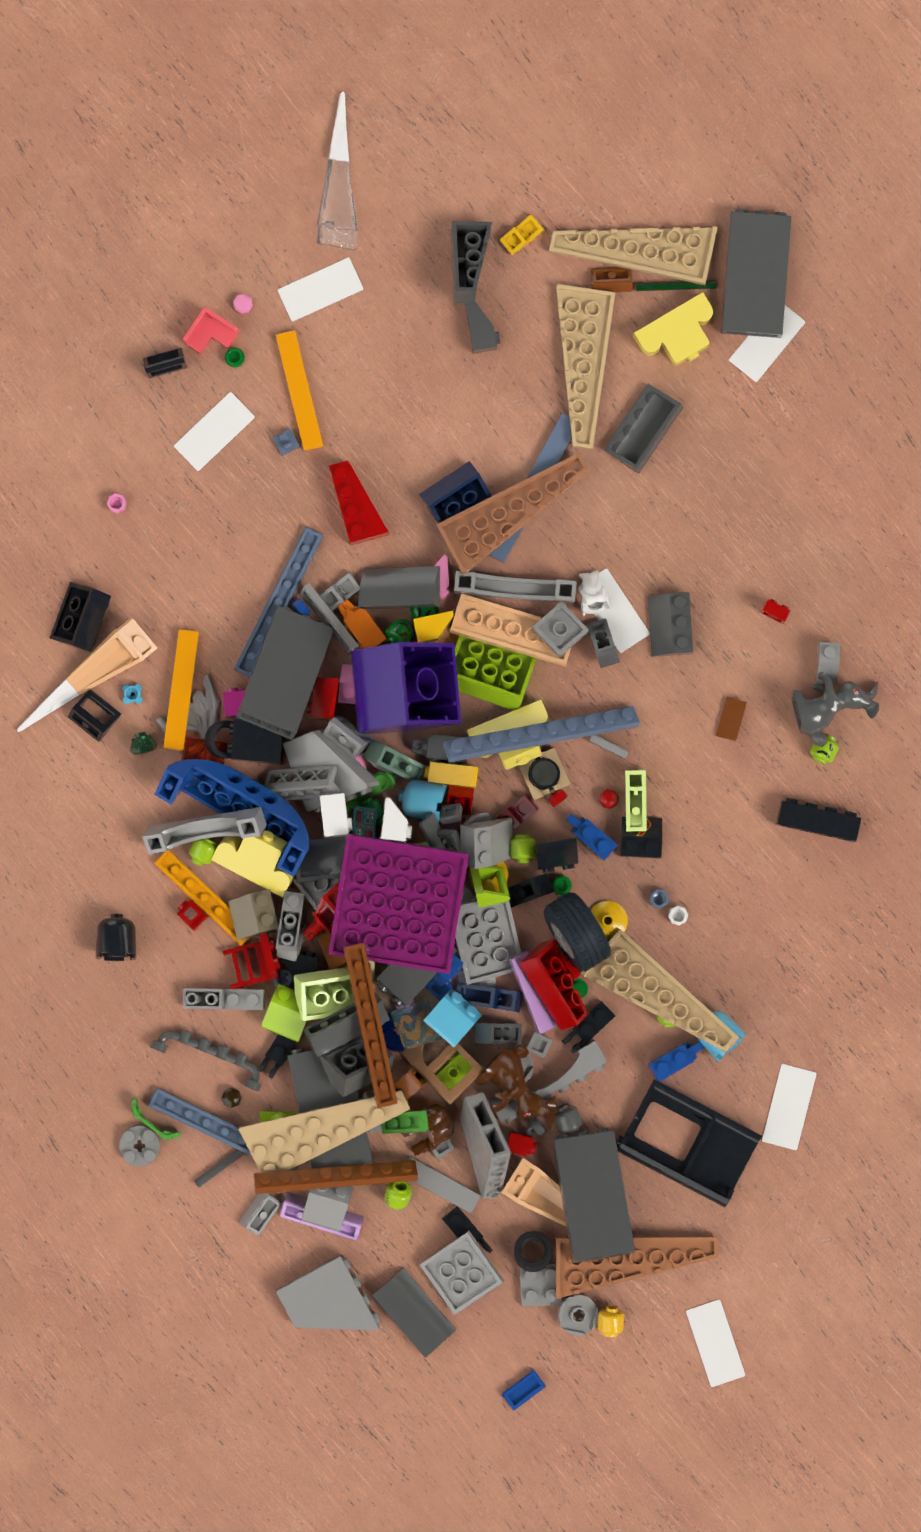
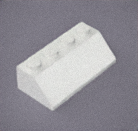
M386 798L381 839L407 843V840L412 838L413 828L409 826L408 820L390 798Z

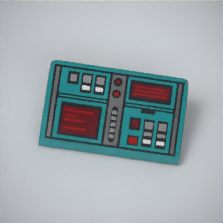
M354 806L353 835L376 838V809Z

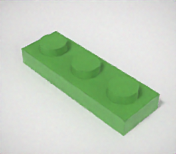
M426 1110L407 1111L382 1123L383 1134L429 1131Z

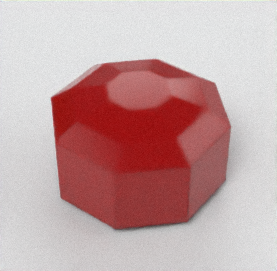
M559 789L550 795L548 802L555 808L568 795L563 789Z
M606 789L600 794L599 802L603 808L612 809L618 804L619 796L615 790Z

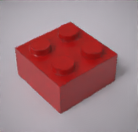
M768 599L760 613L783 624L791 610L783 604L782 606L777 604V601L773 599Z
M449 785L447 805L461 803L463 808L462 814L471 815L474 788Z

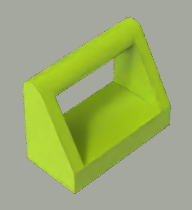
M502 867L470 868L479 908L510 900ZM497 876L500 892L483 890L481 880Z

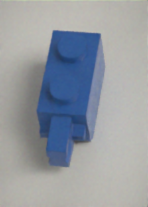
M570 814L566 819L573 826L570 830L574 833L573 835L603 861L618 846L588 819L582 817L578 820L573 814Z
M700 1041L692 1046L687 1042L651 1061L648 1065L657 1081L660 1082L693 1063L697 1059L696 1053L704 1049Z

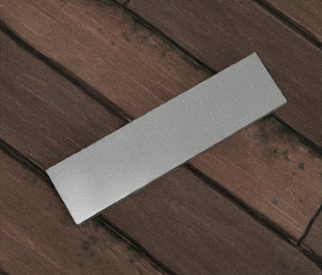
M310 583L303 587L300 594L322 622L334 628V637L346 652L351 655V652L356 650L359 645Z
M411 1156L409 1157L408 1161H416L418 1181L413 1182L472 1213L481 1195Z

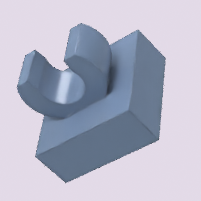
M291 429L273 437L282 456L300 447Z

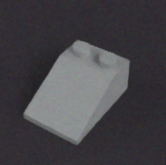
M512 818L460 825L461 852L469 853L467 867L474 869L489 867L511 858L510 841L513 839Z

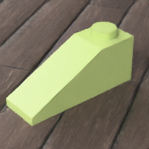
M626 770V831H647L646 770Z

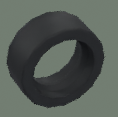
M218 721L208 728L205 734V744L213 756L222 759L231 758V755H228V751H221L216 747L214 738L219 729H230V723H234V721Z
M529 1231L520 1235L516 1240L514 1258L518 1266L523 1270L539 1272L546 1268L551 1261L552 1244L543 1233ZM535 1240L543 1244L545 1255L541 1261L530 1263L522 1257V1246L528 1241Z

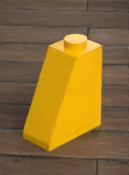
M430 762V767H425L424 778H428V782L476 789L478 767Z

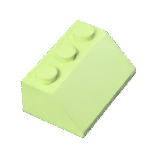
M347 967L294 975L295 997L302 1021L326 1018L355 1003Z

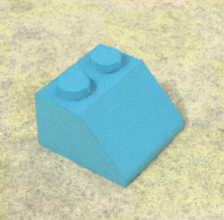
M451 988L423 1021L451 1046L455 1047L482 1014L469 1004L461 994Z

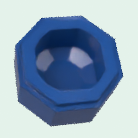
M297 599L293 603V609L297 614L307 616L311 614V611L301 599Z

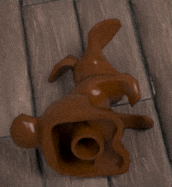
M516 1044L512 1049L503 1048L474 1082L484 1085L490 1080L503 1090V1094L495 1093V1097L500 1099L498 1105H491L492 1112H499L514 1100L518 1116L521 1118L543 1116L547 1119L550 1132H552L555 1125L554 1113L557 1112L558 1108L555 1095L550 1100H545L541 1096L530 1092L525 1082L521 1058H526L529 1054L528 1049L524 1045Z

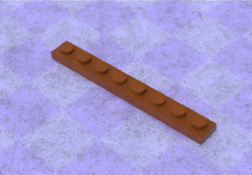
M360 943L343 947L376 1107L381 1108L398 1104L365 945Z
M411 1160L253 1173L255 1194L418 1181L416 1161Z

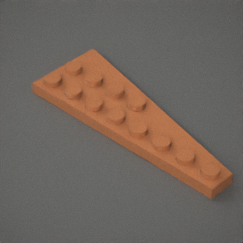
M580 452L436 524L462 575L468 573L589 472V468Z
M556 1237L555 1297L556 1299H561L565 1296L576 1295L592 1289L595 1290L600 1287L638 1279L646 1275L661 1273L669 1269L680 1268L692 1263L718 1258V1237H633L635 1247L633 1254L573 1263L569 1237Z

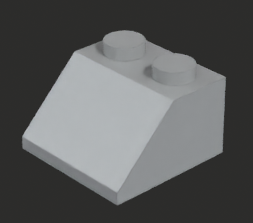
M353 1186L310 1189L301 1221L340 1232Z

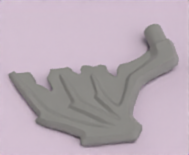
M208 674L203 681V685L206 688V697H204L202 691H196L193 695V703L190 702L187 730L198 732L202 740H205L208 728L215 722H218L217 716L221 701L217 699ZM161 716L156 722L165 733L167 722Z

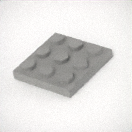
M470 1231L420 1264V1267L454 1315L504 1282V1279Z

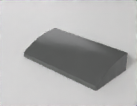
M647 384L604 448V451L639 474L682 411V404Z
M440 566L363 570L358 607L362 609L439 607Z
M347 836L309 840V850L296 873L297 882L341 877Z
M404 1268L372 1295L425 1358L456 1331L455 1327Z

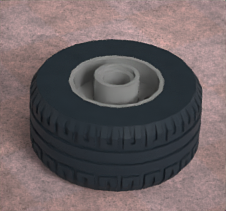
M567 892L546 905L543 911L546 923L552 935L558 941V945L576 969L588 971L609 957L611 948L601 926L585 902L576 893Z

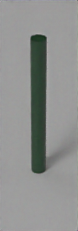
M706 281L705 285L691 282L636 283V291L716 289V281Z

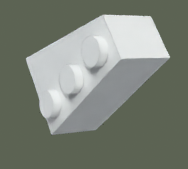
M344 793L320 796L324 837L331 838L351 834L350 832L353 831V819L348 816Z

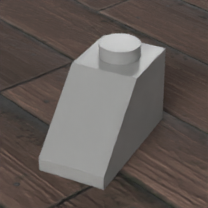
M819 642L817 644L816 684L824 685L823 680L818 679V673L824 672L829 675L832 684L836 685L840 659V643Z

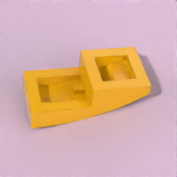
M531 214L517 227L511 229L500 241L511 255H514L545 231V229Z

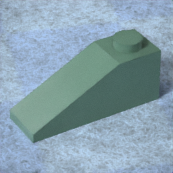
M371 739L363 755L364 758L410 781L421 780L425 773V765Z

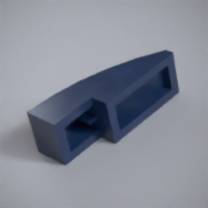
M458 983L457 992L473 1006L520 1012L522 992Z

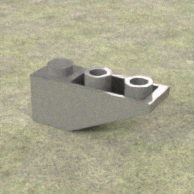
M284 892L276 950L296 952L305 894Z

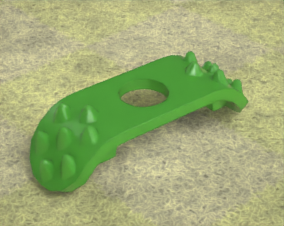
M383 770L372 774L379 785L373 787V792L361 795V793H358V798L346 801L347 811L352 812L354 806H359L363 801L374 797L386 789L393 788L395 780L392 775Z
M134 1097L131 1102V1108H133L132 1116H135V1119H140L158 1133L163 1140H173L182 1134L181 1131L173 1133L167 1129L164 1132L141 1115L143 1111L138 1106V1097Z

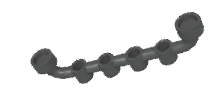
M181 1030L180 1033L167 1031L161 1034L157 1041H152L150 1048L165 1053L168 1047L165 1045V1042L168 1039H174L245 1068L251 1072L252 1076L251 1079H246L244 1086L257 1092L260 1090L262 1084L258 1083L260 1077L259 1070L256 1065L247 1061L249 1057L241 1053H237L236 1056L229 1054V1048L221 1045L218 1048L210 1046L211 1041L200 1037L199 1041L191 1038L193 1034L185 1030Z

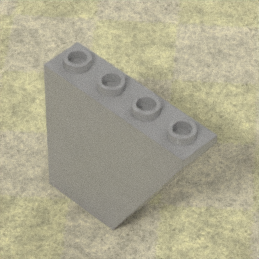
M325 729L312 731L283 743L291 769L335 765L338 769L333 782L340 789L339 794L344 793L346 801L358 798V793L365 795L373 792L372 788L379 785L378 781L355 758L353 759L323 735ZM325 773L320 779H327L328 773ZM309 774V775H308L305 779H303V780H304V781L309 780L314 774ZM320 798L302 799L306 812L315 810V813L322 812Z
M484 1092L464 1098L460 1120L482 1199H492L502 1194L511 1152Z
M339 1255L276 1290L295 1328L379 1329L378 1323L381 1322L376 1311L372 1313L368 1305L371 1302L366 1293L362 1295L359 1289L362 1285L356 1275L352 1276L349 1270L352 1266L347 1257L343 1259L342 1255Z

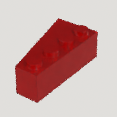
M349 461L329 465L350 545L388 536L389 532Z
M556 938L540 943L519 965L560 1031L577 1026L588 1014L578 990H574V979L571 973H568L563 965L566 959L564 954H560L557 945L559 943Z

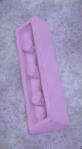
M525 951L508 959L537 1033L542 1034L557 1025L519 965L528 955V951Z
M291 1193L286 1194L279 1217L357 1241L364 1219L363 1216L346 1211L341 1231H333L301 1221L307 1198Z

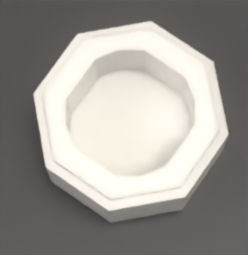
M677 905L670 909L668 918L672 924L679 926L687 921L688 913L684 907Z

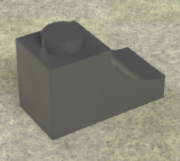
M602 619L587 624L600 668L619 663L620 661L607 620Z
M475 1023V1043L521 1044L522 1024Z

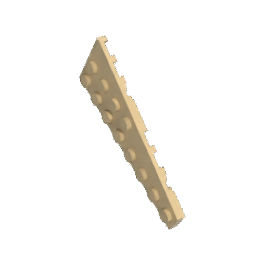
M718 227L553 231L549 252L705 285Z
M557 284L556 292L572 446L574 448L593 450L615 292Z
M621 929L609 941L611 948L609 957L590 970L581 972L584 977L724 1052H727L740 1038Z
M398 1090L395 1091L398 1104L377 1108L375 1097L363 1098L357 1101L241 1126L238 1130L261 1173L288 1171L410 1110L411 1107L403 1091Z

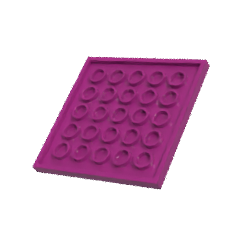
M347 834L329 955L345 957L343 947L364 943L368 961L450 974L469 853Z

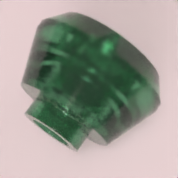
M146 732L134 734L135 738L131 739L130 752L134 755L151 752L157 747L155 740L151 735H147Z

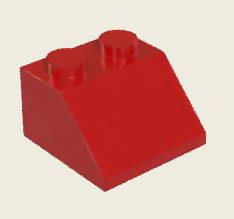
M316 678L311 691L313 693V700L308 702L307 708L310 718L330 721L336 716L339 679Z

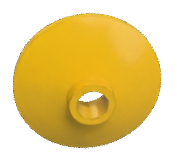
M602 901L592 907L591 912L597 919L608 941L620 929L625 932L628 918L621 905L613 901ZM610 917L612 919L611 924H605L604 919Z

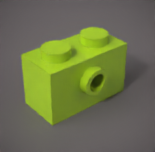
M457 1052L448 1060L449 1063L444 1068L441 1067L435 1073L449 1090L473 1068Z

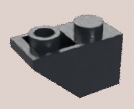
M304 952L303 955H298L296 961L280 958L293 977L297 974L318 971L319 957H315L316 953Z

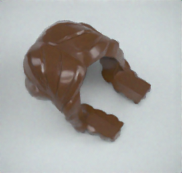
M429 1104L423 1109L427 1112L429 1131L426 1132L428 1138L411 1146L415 1156L435 1150L442 1142L450 1139L454 1133L452 1116L439 1104ZM412 1132L401 1134L406 1138L407 1136H410Z

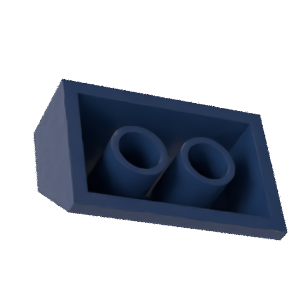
M470 461L419 494L437 523L492 497L479 472Z

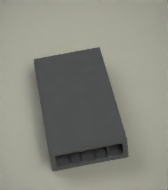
M745 209L731 211L721 334L770 338L782 337L791 216H787V213L776 212L773 215L761 210L755 211V213H748Z
M278 606L271 620L236 717L292 740L297 733L334 628H331L324 622L314 621L307 615L297 614L288 607Z
M303 1048L291 1050L292 1054L288 1055L300 1113L360 1099L358 1090L343 1097L330 1084L320 1056L317 1057L313 1050L305 1052ZM367 1131L311 1159V1168L372 1163L373 1157Z
M608 1128L596 1130L597 1133L589 1134L588 1131L576 1133L577 1136L569 1137L568 1134L559 1135L552 1142L573 1263L633 1254L635 1252L614 1130L609 1131Z

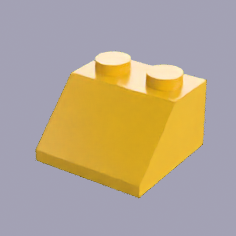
M453 611L413 619L417 642L438 643L454 619Z

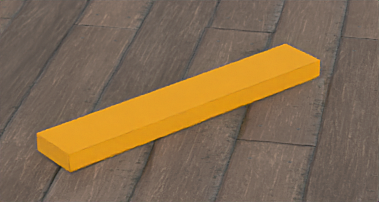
M293 330L277 334L276 339L304 451L324 447L296 332Z
M179 629L163 749L184 751L199 632Z
M169 849L154 862L163 873L240 946L249 939L237 941L229 906Z

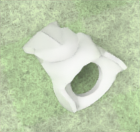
M598 570L592 573L579 574V578L583 581L581 601L583 616L585 614L603 612L607 609L612 610L604 586H601V581L598 579ZM595 602H603L602 605L597 608H590L588 606Z

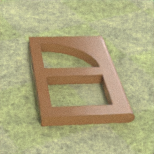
M423 1025L421 1027L420 1039L417 1041H407L398 1052L451 1104L484 1069L459 1043L455 1047L449 1045L427 1067L423 1056L426 1041L424 1034L427 1033V1030ZM458 1051L473 1068L449 1090L435 1073Z

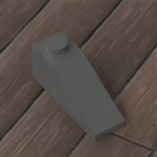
M475 301L474 304H465L473 353L497 350V344H500L499 332H495L494 326Z

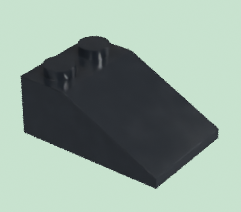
M576 838L535 844L538 870L542 869L543 873L554 872V867L562 866L563 870L575 868L574 864H578Z

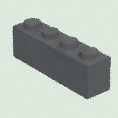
M375 992L382 1026L390 1019L382 1000ZM355 1003L303 1029L317 1057L329 1053L338 1046L347 1044L356 1037L362 1036Z

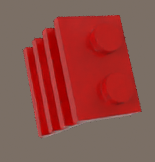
M267 933L259 935V942L223 951L224 956L232 954L238 983L230 985L231 989L244 988L247 985H256L255 983L279 979L277 970L280 969L278 957L274 958L273 951L276 950L273 938L269 939ZM255 948L262 977L254 978L248 949ZM236 952H244L250 980L242 981Z

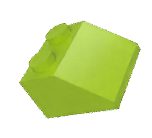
M278 984L261 1027L299 1042L307 1021L301 1020L295 990Z

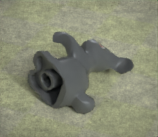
M819 672L818 679L823 680L825 686L813 684L811 688L820 691L822 696L806 700L803 697L802 691L792 690V704L800 733L807 734L812 744L816 746H822L827 743V737L822 731L829 726L835 714L845 708H863L871 719L879 711V703L872 701L877 694L878 681L870 692H865L851 681L845 682L840 690L835 692L829 675Z

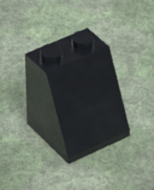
M234 718V723H230L229 734L233 735L232 743L228 744V755H231L232 760L282 765L284 736L242 719Z

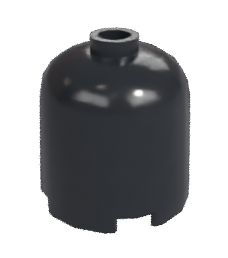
M111 914V918H105L98 924L96 959L104 956V961H124V957L136 960L135 925L131 920L123 918V914Z

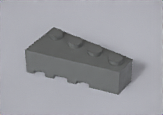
M452 222L451 254L454 304H474L492 222Z

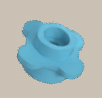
M140 684L135 686L124 685L122 688L125 696L123 702L125 704H130L131 702L142 703V686Z

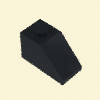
M548 873L508 887L509 903L512 908L554 892Z

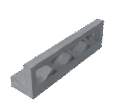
M335 765L270 770L264 787L275 792L285 801L315 799L324 795L339 794L340 789L333 782L338 768ZM325 773H328L327 779H320ZM309 774H314L309 780H307V781H304V780H303V779H305ZM294 775H297V776H298V777H296L293 781L288 782V780H289L292 776H294ZM275 777H281L276 783H273Z

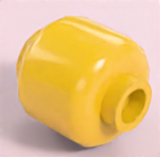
M608 1305L605 1309L599 1311L597 1327L603 1336L617 1337L618 1334L623 1332L624 1313L614 1305Z

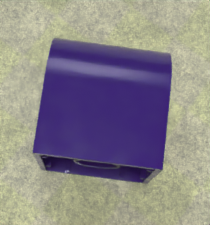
M398 642L351 652L359 734L406 732L462 724L454 643Z

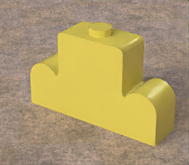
M702 292L636 331L633 337L646 355H655L662 346L674 366H678L686 360L691 362L700 356L699 353L709 345V340L700 325L710 322L713 315L712 306Z
M539 700L467 730L469 736L550 722L542 700ZM533 746L498 753L504 768L508 770L540 757L542 752L540 746ZM491 754V755H486V756H480V757H481V758H488V757L492 756V754Z
M264 830L261 836L244 838L242 842L238 836H225L212 857V861L267 890L270 889L271 892L282 898L294 878L276 867L288 844L287 841L267 830Z

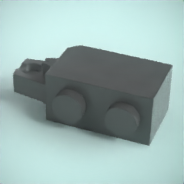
M433 734L429 737V740H413L412 752L426 756V759H430V762L442 763V761H448L443 748L444 741L462 737ZM467 759L450 762V764H466Z

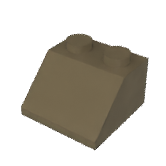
M270 889L250 893L228 901L237 941L256 937L264 933H274L279 929Z

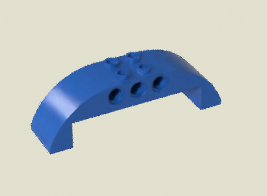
M199 759L183 760L173 763L166 768L154 795L170 805L173 804L182 791L220 814L261 807L267 824L264 830L272 832L288 843L276 867L293 877L296 875L309 850V837L305 824L299 814L281 796L241 772L218 762Z

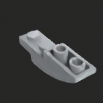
M183 988V1009L265 1010L266 990Z

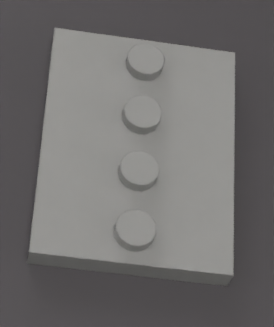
M477 899L461 903L455 941L460 960L463 962L461 966L467 985L514 972L508 958L520 954L521 949L509 901L481 908L478 907Z

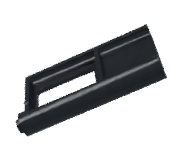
M654 1079L625 1135L619 1136L616 1145L619 1153L725 1208L762 1135ZM651 1102H656L701 1127L684 1160H678L635 1137V1132Z

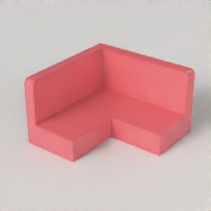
M204 307L183 338V342L194 351L202 354L211 339L216 340L229 349L240 332L236 326L207 307Z

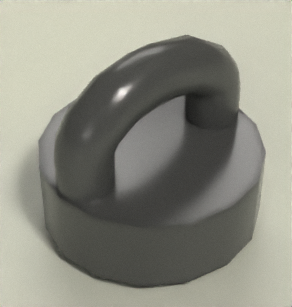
M538 1117L529 1119L531 1125L525 1130L527 1135L537 1133L539 1136H542L546 1133V1128Z

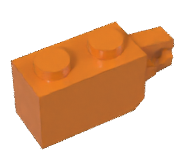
M348 599L338 606L344 617L343 621L346 624L344 627L350 635H354L357 639L358 649L380 646L387 640L365 609H357Z

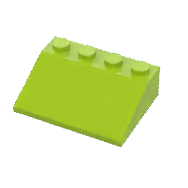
M459 636L455 647L459 692L511 710L519 709L537 658Z

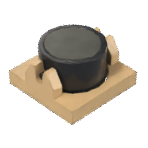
M555 747L542 752L540 757L532 759L524 765H518L533 800L571 785Z

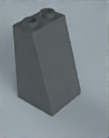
M456 948L453 949V955L458 951ZM390 964L375 981L378 982L376 986L383 993L388 992L393 996L391 1000L397 1006L401 1007L403 1005L406 1007L438 972Z

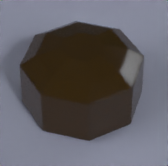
M230 1088L224 1091L221 1098L225 1106L233 1108L240 1104L242 1096L239 1090Z

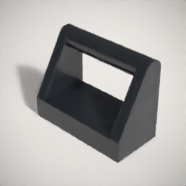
M182 348L143 358L144 368L149 379L187 368Z
M89 689L71 709L68 718L100 742L122 714ZM89 698L113 717L106 725L82 708Z

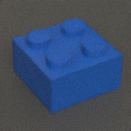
M453 955L450 974L438 972L432 979L441 987L444 984L447 985L462 969L461 965L463 962L456 955Z

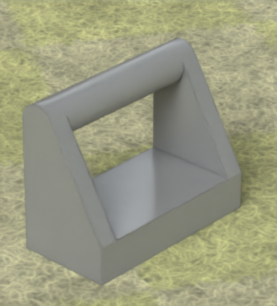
M342 716L334 717L330 720L323 733L324 736L353 759L363 752L371 741L365 734H359L358 729Z

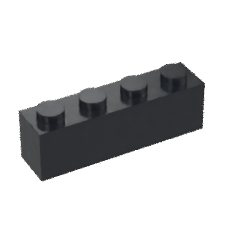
M790 798L780 802L776 820L777 826L850 842L857 841L861 818L857 817V813L845 811V814L837 813V809L825 807V810L818 809L817 804L808 802L804 806L797 804L798 800Z

